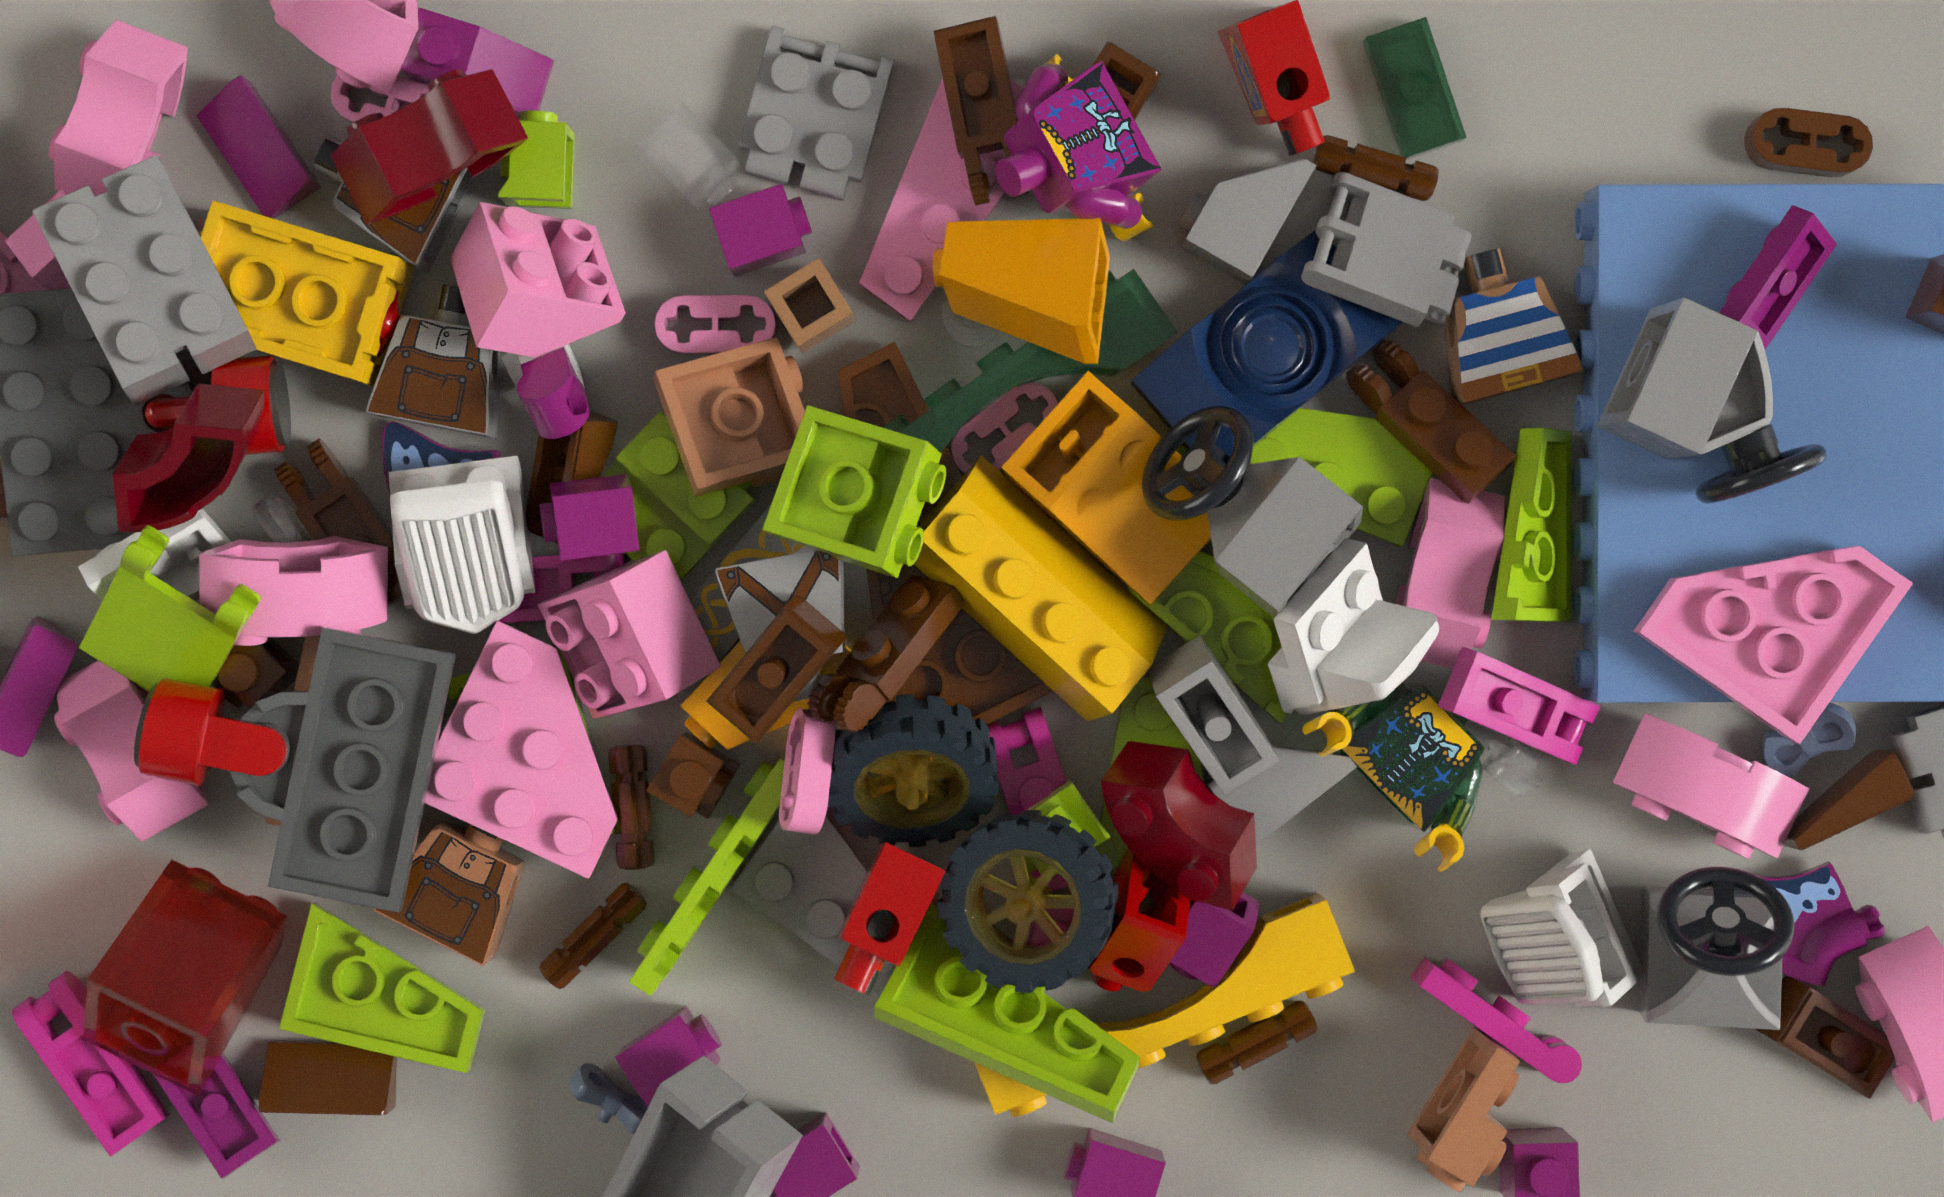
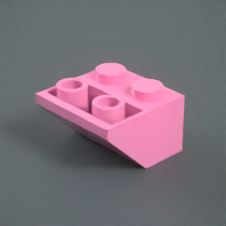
M479 202L450 257L471 331L478 348L536 358L620 323L626 314L596 226L586 224L577 219L565 220L528 212L519 207H503Z
M666 550L628 562L538 604L546 621L547 633L554 645L559 648L574 679L576 693L587 706L593 719L667 700L721 667Z

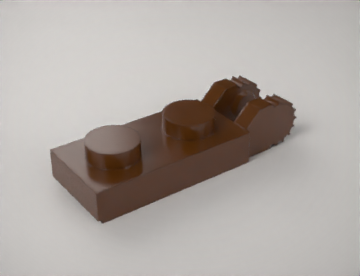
M996 16L933 31L957 152L961 159L964 158L968 182L976 206L989 203V194L991 193L989 179L984 171L980 154L1003 149L1005 157L1012 155L1005 143V133L1019 122L1015 111L1016 104L1000 26ZM1029 190L1020 195L1028 194Z
M1384 339L1372 350L1374 352L1372 355L1377 366L1382 369V372H1386L1387 376L1401 390L1393 396L1387 382L1362 362L1360 364L1356 363L1345 373L1347 375L1345 377L1347 384L1354 391L1355 395H1358L1360 400L1377 415L1375 419L1462 501L1469 504L1512 465L1517 455L1424 370L1420 372L1414 358L1408 352L1402 350L1400 345H1397L1395 341H1390V339L1387 341Z
M318 438L308 445L307 448L312 462L332 486L330 489L315 498L301 472L295 466H292L290 462H287V460L274 469L275 474L299 509L295 513L314 540L337 536L388 547V608L403 597L395 567L393 534L353 477L347 476L345 469L336 459L330 448L323 440Z
M911 574L905 583L893 593L890 602L866 633L858 638L853 645L852 651L835 671L836 673L824 674L817 682V688L812 689L813 692L808 696L810 699L807 702L811 717L823 723L831 724L832 721H837L836 725L840 726L841 729L856 733L859 729L863 730L865 725L868 726V720H872L887 700H892L964 606V599L953 585Z

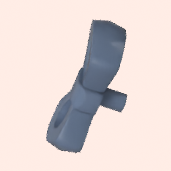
M1829 702L1800 744L1792 743L1774 730L1765 731L1761 743L1762 759L1769 768L1789 778H1794L1809 759L1825 751L1851 749L1856 738L1855 722L1845 708Z
M583 1064L572 1075L569 1088L575 1099L601 1106V1110L597 1115L598 1120L608 1123L612 1115H615L629 1132L635 1134L647 1110L640 1096L629 1094L615 1086L603 1071L593 1064Z

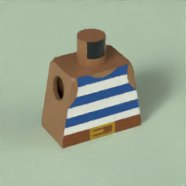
M1500 248L1484 251L1465 258L1464 267L1472 294L1454 299L1450 315L1446 316L1444 323L1450 394L1461 405L1569 377L1583 371L1577 352L1540 276L1509 284Z

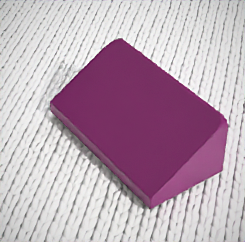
M239 75L230 81L196 115L263 216L275 219L321 188V185L252 82L244 76Z
M37 615L35 618H31L0 683V750L17 757H24L27 754L77 650V643L72 637L48 620Z

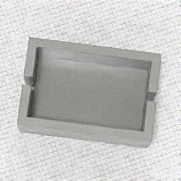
M158 154L101 179L107 191L95 196L89 185L32 210L122 389L135 406L190 380L176 356V353L188 348L202 374L257 349Z
M703 1055L659 1085L602 1197H769L803 1135L759 1099L750 1105L743 1100L748 1090Z

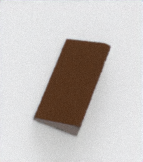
M269 1041L259 1095V1112L387 1115L396 1105L397 1057L335 1042Z

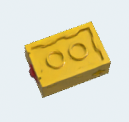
M212 200L201 234V240L257 348L255 351L374 387L400 319L415 267L397 256Z

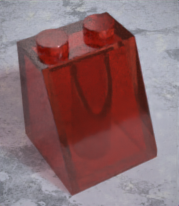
M171 859L87 979L83 1040L199 1096L282 946L287 915L279 912L271 902L260 896H246L221 884L215 875L203 868H189Z

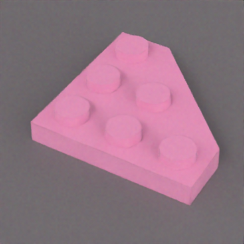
M1861 546L1841 547L1670 578L1633 632L1792 743L1800 744L1913 583Z
M497 621L437 743L425 803L589 879L618 818L565 674V669L557 648Z

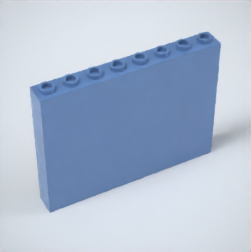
M1944 184L1597 185L1584 193V201L1577 203L1574 215L1575 237L1577 240H1584V266L1577 267L1574 278L1575 301L1577 304H1584V330L1576 332L1574 348L1581 361L1582 368H1584V394H1577L1574 404L1575 429L1578 433L1584 432V458H1577L1574 467L1575 493L1577 496H1583V522H1577L1574 529L1575 557L1577 560H1583V586L1576 587L1573 602L1575 621L1577 624H1583V650H1576L1573 663L1575 685L1577 688H1583V699L1597 703L1733 702L1633 632L1669 579L1841 547L1861 546L1913 584L1830 702H1944V334L1905 318L1930 259L1944 254ZM1794 205L1813 212L1837 245L1765 350L1773 393V417L1769 424H1772L1780 453L1801 446L1818 444L1825 448L1827 456L1825 461L1817 467L1785 481L1728 500L1709 504L1702 503L1696 497V490L1699 485L1713 477L1730 471L1722 447L1702 455L1666 459L1596 426L1650 309L1685 297L1719 313L1726 303L1731 288L1743 278L1762 250L1769 232L1779 225L1790 207Z

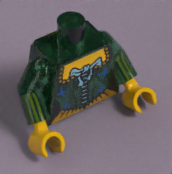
M1402 682L1384 699L1328 710L1326 714L1305 723L1302 727V732L1305 735L1320 728L1327 737L1325 749L1318 752L1320 757H1325L1336 751L1349 756L1357 766L1356 769L1414 828L1425 832L1431 826V831L1415 844L1414 852L1418 857L1428 852L1433 845L1436 846L1442 854V863L1438 866L1437 870L1443 872L1463 856L1464 842L1462 837L1475 810L1484 771L1479 758L1485 747L1465 727L1470 720L1438 707L1442 695L1437 699L1421 683L1413 682L1407 685Z

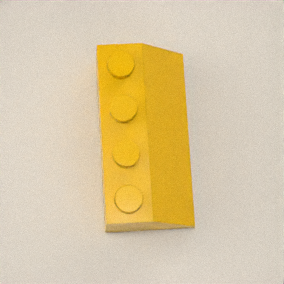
M982 455L978 457L919 525L924 531V540L921 552L914 565L929 579L953 585L964 599V606L962 608L1086 721L1113 714L1151 667L1167 626L1131 595L1124 585Z

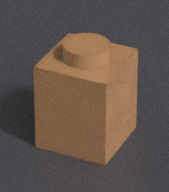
M817 258L764 291L802 354L856 322L851 308L820 258Z

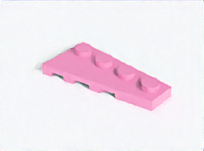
M943 78L859 282L863 289L910 323L937 288L933 278V255L936 248H943L947 222L986 221L1006 194L1000 187L995 172L997 162L1005 158L1003 149L980 154L984 171L989 179L991 193L989 194V203L975 205L968 182L964 158L961 159L957 152ZM1011 79L1016 104L1024 88Z

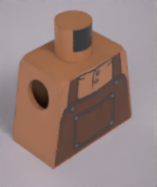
M445 821L436 825L414 853L403 909L399 913L374 908L373 911L484 966L495 957L499 949L525 861L500 848L504 839L471 824L464 830Z

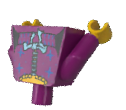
M1055 54L1045 64L1033 70L1015 105L1016 116L1019 122L1005 133V143L1012 155L997 162L995 172L998 183L1003 191L1012 197L1032 190L1042 210L1048 214L1053 215L1069 211L1075 218L1079 219L1100 218L1101 223L1109 224L1115 236L1125 242L1154 227L1153 222L1148 221L1142 214L1140 205L1144 202L1142 194L1139 192L1132 196L1128 195L1162 169L1103 62L1094 64L1075 79H1071L1068 77L1066 70L1059 64L1062 58L1059 54Z

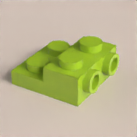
M807 405L762 530L772 536L828 553L838 560L898 579L902 565L912 566L921 552L924 531L922 528L917 527V523L924 503H935L943 490L946 468L944 465L939 464L942 454L928 441Z
M661 411L618 454L616 463L602 476L627 474L632 486L639 551L625 553L633 560H637L666 550L680 581L694 569L757 502L746 491L751 486V481L695 497L667 417Z

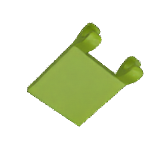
M146 525L137 541L131 542L125 549L121 557L120 567L79 649L148 692L155 683H159L163 678L211 687L241 631L256 610L262 597L240 583L229 600L224 601L217 613L214 614L155 577L150 572L168 545L169 538L150 525Z

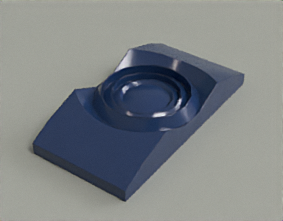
M1315 230L1275 259L1222 306L1190 328L1133 378L1130 384L1169 429L1185 416L1202 408L1227 406L1236 409L1249 421L1253 431L1254 446H1256L1404 322L1319 290L1303 282L1301 276L1304 266L1307 262L1313 261L1320 240ZM1333 244L1331 245L1329 255L1326 261V264L1328 265L1331 264L1332 257L1336 246ZM1221 426L1215 445L1230 457L1234 444L1233 434L1229 428ZM1196 433L1182 443L1187 450L1192 447Z

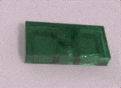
M1424 17L1365 37L1363 44L1401 156L1406 157V160L1463 141L1466 138V134L1427 18Z

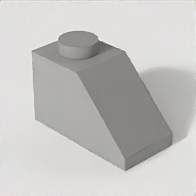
M1307 159L1219 182L1209 198L1197 193L1178 225L1189 232L1181 248L1247 285L1256 273L1317 165Z
M1201 634L1156 662L1147 670L1157 699L1225 796L1280 762L1279 757L1237 687Z
M1271 745L1280 762L1225 796L1211 775L1204 779V784L1210 792L1230 806L1254 813L1257 846L1357 768L1351 758L1341 753H1331L1325 757H1320L1318 750Z

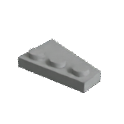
M826 814L821 830L816 835L781 829L780 821H778L730 889L837 966H840L850 943L838 938V934L868 870L854 853L853 848L844 835L836 828ZM886 910L875 911L867 927V931L872 938L885 939L894 922L891 914ZM885 960L872 991L879 996L881 995L896 965Z

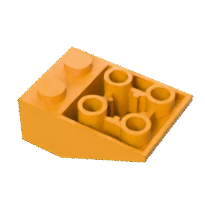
M1087 371L1001 468L1012 484L1151 606L1211 540L1208 514L1206 512L1195 518L1173 521L1161 518L1150 510L1142 493V477L1146 462L1162 437L1137 412ZM1177 451L1174 452L1168 461L1165 470L1179 463L1182 456ZM1183 485L1165 495L1167 499L1173 501L1185 500L1194 496Z

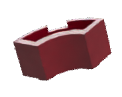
M463 69L449 71L434 79L428 85L430 91L408 106L385 117L382 113L367 115L355 121L347 128L348 138L330 157L366 225L400 214L438 197L433 186L447 180L465 168H468L471 176L474 178L508 156L528 139L493 69L466 75Z
M197 384L176 419L174 427L162 433L137 434L112 475L118 532H142L146 525H150L156 530H162L185 523L193 519L199 510L214 501L219 495H222L229 487L258 432L263 415L264 390Z
M1128 741L1101 780L1107 811L1121 839L1147 869L1166 884L1181 892L1186 898L1195 902H1203L1215 907L1233 910L1257 868L1254 813L1230 806L1210 792L1195 771L1189 749Z

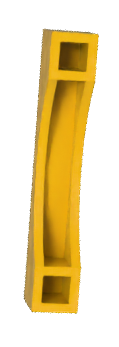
M1316 893L1259 916L1254 932L1216 988L1205 983L1193 994L1162 1010L1128 1020L1095 1022V1024L1140 1057L1139 1069L1163 1059L1166 1056L1163 1048L1187 1039L1190 1046L1209 1042L1225 1033L1223 1024L1245 1015L1249 1022L1269 1018L1284 1009L1283 1000L1306 992L1307 997L1312 999L1336 991L1344 985L1341 977L1353 973L1355 970L1327 900L1319 893ZM975 1063L995 1115L1009 1110L1012 1117H1019L1047 1104L1045 1098L1047 1094Z

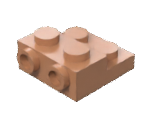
M778 337L655 371L653 381L695 497L751 481L753 487H757L781 479L805 410L798 394L803 390L799 367L792 355L784 356Z
M1475 1027L1468 1034L1407 1133L1420 1149L1416 1158L1428 1167L1427 1172L1458 1192L1462 1191L1466 1183L1474 1187L1481 1174L1485 1177L1489 1176L1502 1160L1506 1150V1143L1502 1140L1508 1131L1489 1111L1493 1105L1501 1107L1508 1100L1519 1078L1515 1069L1520 1060L1497 1041Z

